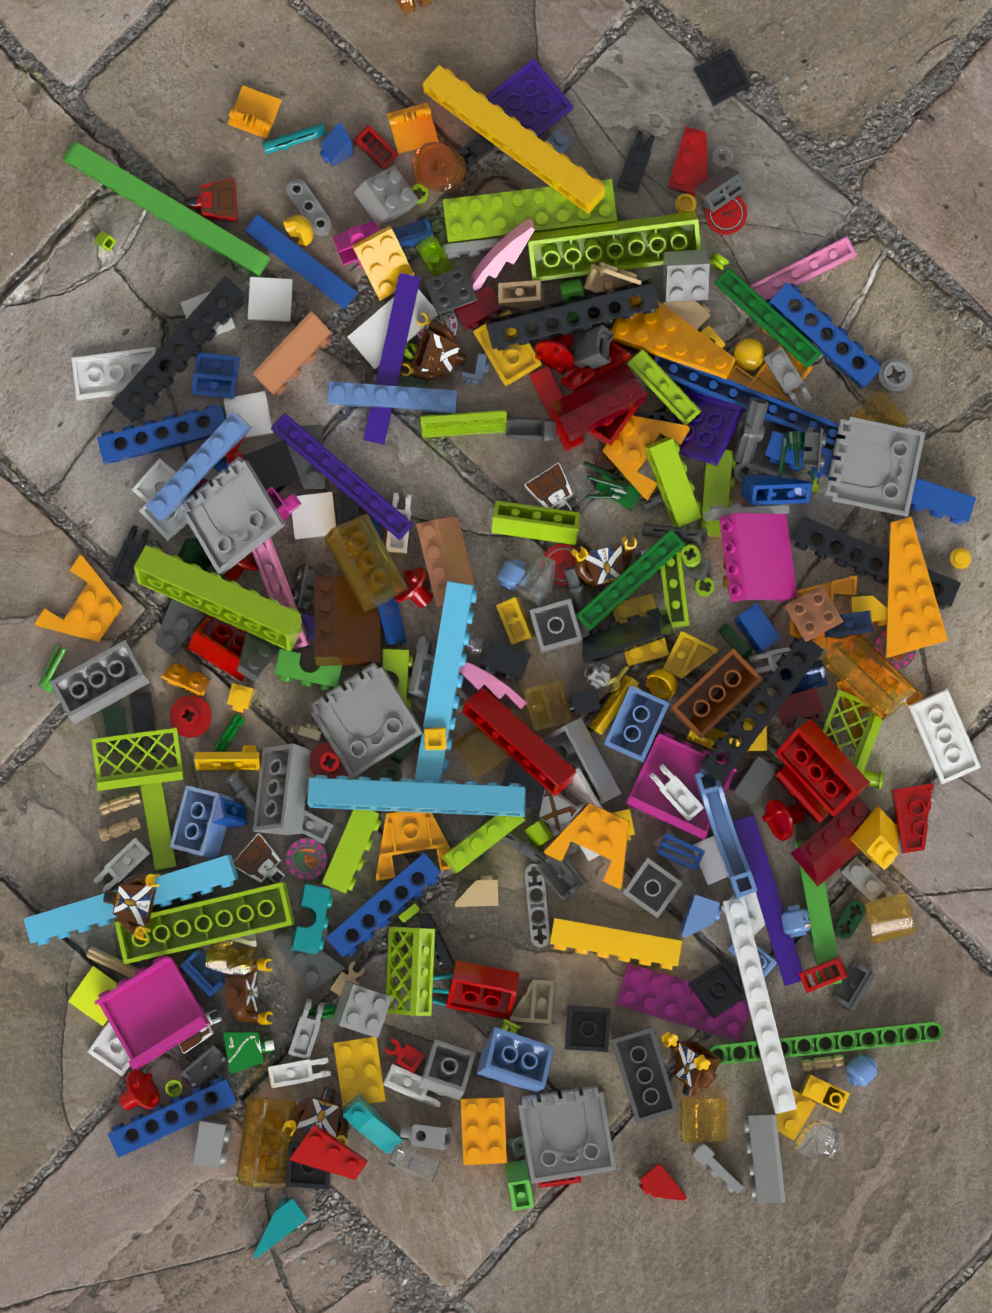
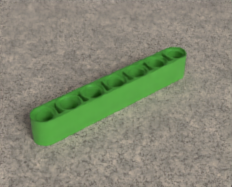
M807 838L796 839L795 848H797ZM798 863L805 907L810 919V936L815 964L818 965L838 956L826 885L824 881L817 887ZM833 964V969L836 975H838L839 971L837 969L836 964ZM825 967L824 970L829 979L831 978V975L828 971V968ZM818 970V971H817V976H818L819 981L822 982L823 979H822V977H821V975H820V972H819V970ZM842 980L837 981V982H834V983L829 984V985L840 984V983H842Z

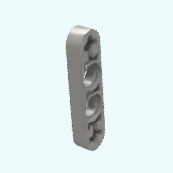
M530 864L526 867L524 874L530 937L535 946L545 947L550 941L545 879L540 873V875H537V882L542 881V886L534 885L529 887L528 882L533 883V878L528 876V872L532 870L531 867L538 866V864ZM535 888L540 889L543 894L542 898L539 901L532 900L530 898L531 890ZM535 910L543 911L545 917L542 922L538 923L532 919V914ZM546 924V929L542 928V934L546 935L547 939L543 940V944H539L538 940H534V936L538 935V929L533 930L532 926Z

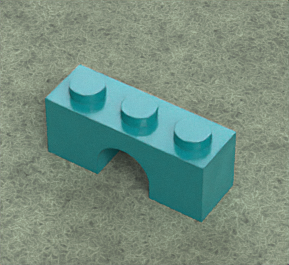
M305 884L302 887L298 908L311 912L313 924L307 928L299 926L294 928L290 950L316 955L319 950L323 949L325 938L322 937L323 929H327L329 921L326 912L327 908H331L333 896L330 895L331 889Z

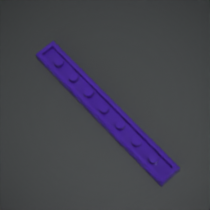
M399 273L375 385H398L421 277ZM370 407L363 440L385 445L392 408Z
M286 413L271 427L273 432L399 541L412 528L414 524Z
M751 815L733 821L734 827L757 888L756 895L784 986L800 982L801 979L798 973L803 970L793 938H790V935L785 934L783 931L781 915L784 913V909L755 817Z

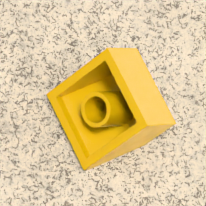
M877 806L852 835L850 840L870 860L885 870L899 854L897 825Z

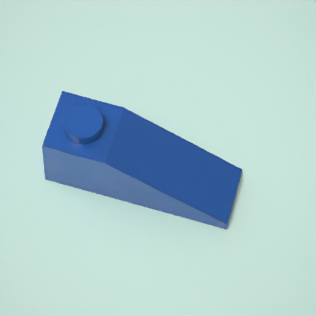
M339 123L321 143L322 151L319 152L325 163L329 162L331 167L354 156L352 142L342 123Z
M764 474L744 475L741 495L750 505L809 503L813 483Z

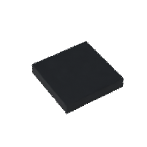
M731 49L693 69L713 107L751 87Z
M284 440L244 455L265 490L270 487L276 490L300 480Z
M724 960L688 984L713 1019L746 998L743 985Z

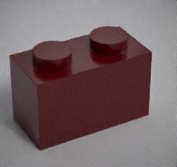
M491 286L475 293L478 301L453 309L464 331L468 329L473 331L481 326V322L500 316L499 313L502 312V306L499 305Z
M816 687L790 695L776 713L780 725L786 724L787 728L794 726L797 716L814 720L820 718L819 713L824 711Z

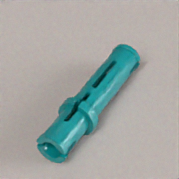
M321 122L320 124L287 135L280 134V137L262 142L265 154L268 155L282 149L284 151L288 150V147L321 136H326V132Z

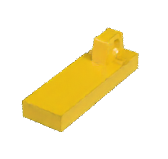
M627 675L623 677L620 681L621 687L613 691L588 726L600 735L604 733L619 712L630 685L640 689L637 686L639 682Z
M243 745L242 752H195L194 756L196 771L260 770L261 764L260 753L256 751V745Z

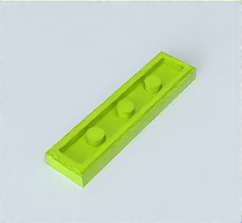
M644 349L639 351L627 363L684 425L690 423L701 412L698 406Z
M163 783L141 785L155 870L177 867L174 849L169 848L172 835Z

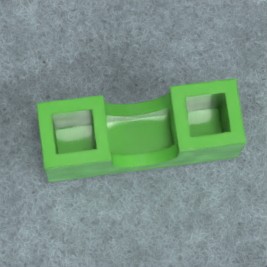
M280 649L274 673L276 676H279L278 680L291 683V679L299 680V685L307 687L317 684L321 685L320 689L330 691L340 684L344 665L320 666L317 671L307 673L301 668V653Z

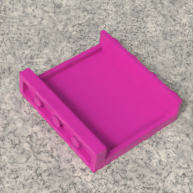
M733 513L719 517L730 602L741 600H776V602H784L797 599L786 514Z
M665 731L663 735L658 733L625 804L699 839L705 840L710 827L705 809L703 808L688 822L659 790V786L649 775L651 773L656 774L660 781L666 784L670 779L667 775H664L659 767L661 764H664L703 805L694 775L700 773L699 770L702 766L699 763L706 754L711 755L712 753L703 750L702 753L694 750L695 745L687 741H683L681 744L675 741L676 737ZM722 759L721 762L718 760L717 762L720 764L727 763V760ZM735 768L721 784L724 795L737 771Z
M162 955L156 958L152 966L137 970L135 972L136 976L130 980L126 978L116 984L117 988L112 991L109 989L99 995V999L94 1002L95 1005H100L130 1058L128 1063L132 1069H140L211 1024L173 957Z

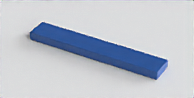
M258 214L245 229V233L344 310L358 294L357 291Z
M374 518L359 520L357 522L387 646L405 643L407 639L398 602L393 599V594L391 593L394 585L379 523Z

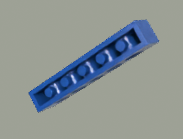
M786 282L768 304L817 347L860 389H863L882 369L879 366L880 362L874 356H868L864 353V348L857 341L852 342L847 337L848 333L842 327L838 326L837 328L831 322L832 318L828 314L819 312L815 308L817 306L815 302L808 297L805 299L800 294L801 290L795 284ZM791 300L798 302V311L790 309L789 302ZM806 315L814 317V325H808L805 322ZM822 329H827L830 332V339L822 338ZM838 343L846 346L845 354H840L837 351ZM853 358H859L862 361L861 368L853 366Z
M217 404L206 406L203 411L197 412L196 409L186 411L184 416L176 417V415H169L163 418L164 421L155 422V420L143 422V426L135 428L134 425L123 427L121 432L114 433L113 430L103 432L101 437H97L103 463L108 465L206 440L226 420L222 406L218 407ZM202 418H208L210 424L206 428L199 427V421ZM187 423L189 430L186 433H179L178 427L180 424ZM165 428L168 429L167 437L163 439L158 438V431ZM146 434L148 436L147 441L144 444L137 443L138 435ZM119 439L127 441L125 448H116V443Z
M423 853L326 938L342 957L346 954L351 957L359 950L357 945L361 941L367 943L375 936L373 932L379 926L383 929L392 921L389 918L395 912L399 915L408 907L406 903L411 898L415 901L425 892L422 889L427 884L432 887L441 878L438 875L441 871ZM415 872H421L424 875V881L420 885L414 884L412 881V875ZM399 886H404L408 890V895L404 899L396 896V889ZM383 900L391 903L392 907L388 913L382 912L379 908V904ZM367 914H371L375 918V923L372 927H367L363 923V918ZM351 928L356 929L359 933V937L355 941H350L347 938V931Z
M222 1077L210 1081L211 1086L205 1089L199 1086L191 1090V1095L186 1098L180 1095L171 1099V1105L163 1107V1104L150 1109L152 1113L145 1117L141 1113L131 1118L132 1123L124 1126L122 1122L111 1127L112 1132L108 1136L118 1158L238 1103L239 1101L229 1079L223 1080ZM208 1092L217 1094L218 1099L216 1103H209L207 1101L206 1095ZM188 1101L197 1103L198 1109L196 1112L192 1113L187 1110L186 1105ZM169 1110L177 1112V1121L171 1122L168 1120L167 1112ZM154 1119L158 1122V1129L156 1131H151L147 1127L148 1120ZM134 1128L138 1131L139 1136L136 1140H131L128 1137L129 1129Z

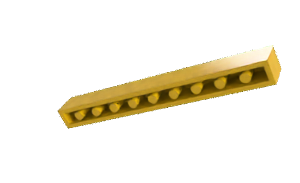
M438 65L423 82L425 94L587 214L605 196L604 184L598 178L593 179L583 167L574 165L568 156L563 153L559 154L549 142L540 140L533 130L525 129L515 117L506 115L499 105H493L484 94L475 92L466 81H460L456 78L450 69H444Z

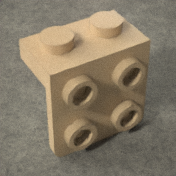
M600 262L599 266L591 265L584 288L593 292H600L628 285L631 282L641 285L642 281L636 279L637 274L620 268L617 272L618 268Z

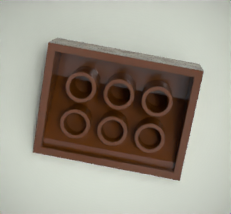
M315 576L316 666L370 665L373 662L381 665L380 614L372 581L340 576Z

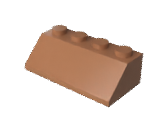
M311 311L252 373L255 380L273 397L277 394L281 395L288 388L286 384L291 379H297L303 372L301 368L306 363L310 364L317 357L316 352L321 347L324 349L332 341L330 338L332 336L331 331Z
M458 516L416 524L437 609L443 608L447 581L451 580L475 585Z

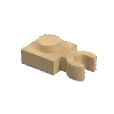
M353 961L349 965L348 975L342 971L330 990L340 996L345 981L359 985L360 983L355 979L364 974L365 968L363 967L359 973L354 972L353 966L356 962Z

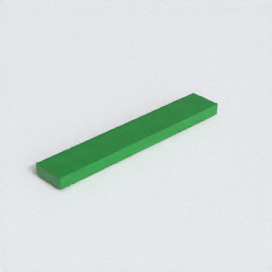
M729 267L714 282V285L806 369L822 355V352Z
M672 529L669 530L577 613V618L591 632L681 551L686 544Z

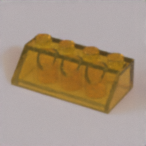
M368 514L332 528L324 539L364 612L383 605L408 588Z
M860 634L849 635L835 643L822 660V663L828 670L837 676L882 721L893 715L918 690Z
M247 1096L236 1183L251 1187L285 1188L288 1145L292 1141V1136H290L292 1129L286 1127L282 1132V1127L296 1107V1101Z

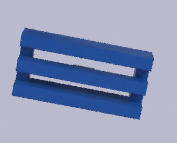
M666 833L657 854L696 871L705 853L704 850ZM667 840L699 853L698 857L667 844ZM664 847L695 860V864L693 865L664 852Z

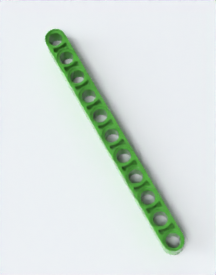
M73 141L63 156L62 160L253 275L260 277L270 261V258L261 251L80 143Z
M924 1021L779 1037L780 1042L787 1044V1050L783 1053L784 1058L934 1042L942 1037L943 1029L937 1022ZM931 1025H935L937 1028V1034L934 1037L927 1035V1029ZM911 1027L914 1028L916 1031L915 1037L907 1039L905 1036L906 1030ZM887 1030L894 1032V1039L890 1042H886L884 1039V1033ZM867 1032L873 1035V1040L870 1044H864L862 1036ZM847 1034L850 1035L852 1041L849 1046L845 1047L841 1044V1038ZM823 1037L830 1039V1045L826 1049H822L819 1045V1041ZM802 1039H806L809 1043V1047L805 1051L798 1049V1042ZM757 1040L715 1044L708 1049L711 1052L715 1049L723 1051V1057L719 1065L761 1060V1056L755 1054V1047L758 1045ZM738 1046L743 1047L745 1051L741 1058H735L733 1055L734 1048Z

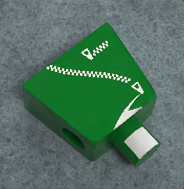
M229 1031L223 1033L230 1074L265 1062L264 1053L275 1051L274 1039L261 1040L260 1031Z

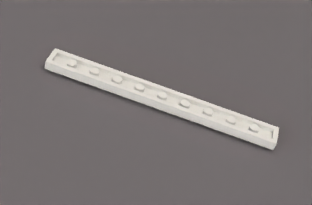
M740 897L724 901L722 903L774 1112L778 1114L797 1109L745 899Z

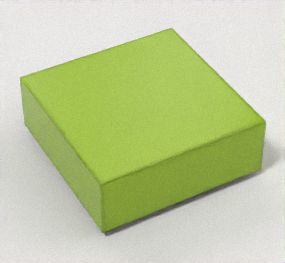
M540 819L524 830L537 848L554 837L543 819Z
M414 903L398 917L405 923L419 912L420 908Z

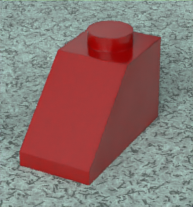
M659 1162L639 1177L641 1181L639 1187L646 1196L650 1193L655 1198L682 1201L687 1199L686 1195Z

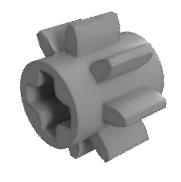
M596 661L595 664H589L584 672V676L588 678L586 683L597 689L600 686H606L611 679V674L608 672L610 667L599 661Z

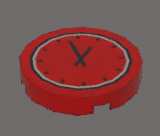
M737 196L713 213L706 208L705 219L712 231L727 236L742 229L746 223L748 213L745 203Z
M556 544L544 554L541 563L542 572L545 578L552 584L560 587L568 586L563 570L575 566L576 557L572 555L571 551L575 549L578 554L580 552L574 546Z

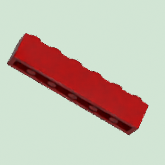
M483 687L466 701L462 713L554 797L573 782L577 772L573 766L563 760L556 750L550 748L539 735L532 732L522 720H519L508 707L501 704L492 693Z

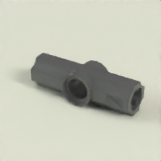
M754 397L749 398L744 420H741L737 427L738 442L733 456L736 462L747 465L752 464L757 443L764 436L765 428L763 422L769 404L765 400Z

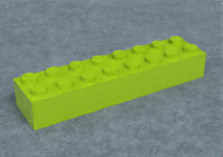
M612 179L600 180L605 187V196L589 214L551 186L443 199L448 244L504 238L510 231L528 218L533 221L534 232L617 222Z
M695 211L534 232L527 242L532 281L588 275L591 265L599 266L600 262L618 268L617 271H619V268L628 270L663 265L664 252L701 250L699 222Z
M146 545L134 565L138 584L288 651H292L302 632L301 614L297 609L290 606L284 607L273 598L266 599L255 590H246L235 581L228 582L217 573L203 571L196 564L192 563L190 565L185 563L176 555H167L158 547L153 546L151 548Z
M286 882L152 913L149 926L145 927L151 931L144 932V938L147 941L135 938L134 934L128 932L118 921L115 922L124 964H131L162 955L295 925Z

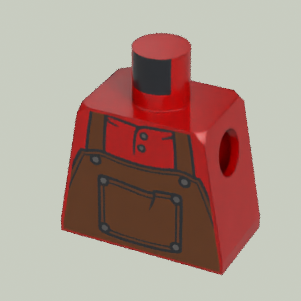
M234 178L201 185V196H189V209H202V216L205 219L238 222L236 182Z

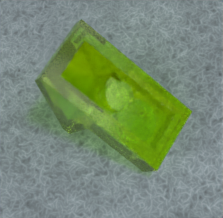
M431 235L415 246L419 252V257L433 277L453 269L434 235Z

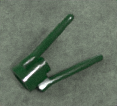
M803 431L786 432V438L782 439L783 447L778 477L782 476L787 446H789V450H794L795 467H800L799 450L803 448V451H808V448L804 447ZM812 467V471H809L811 480L814 481L815 475Z
M587 461L584 462V465L612 478V481L588 475L587 479L609 485V492L613 494H587V498L619 500L620 497H626L629 481Z

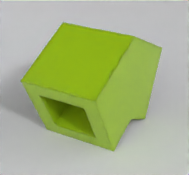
M102 230L94 239L95 244L108 252L117 242Z

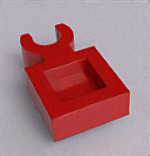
M392 1038L391 1042L396 1045V1049L390 1051L386 1048L385 1052L388 1055H397L398 1058L395 1062L414 1073L425 1054L409 1044L402 1048L399 1041Z

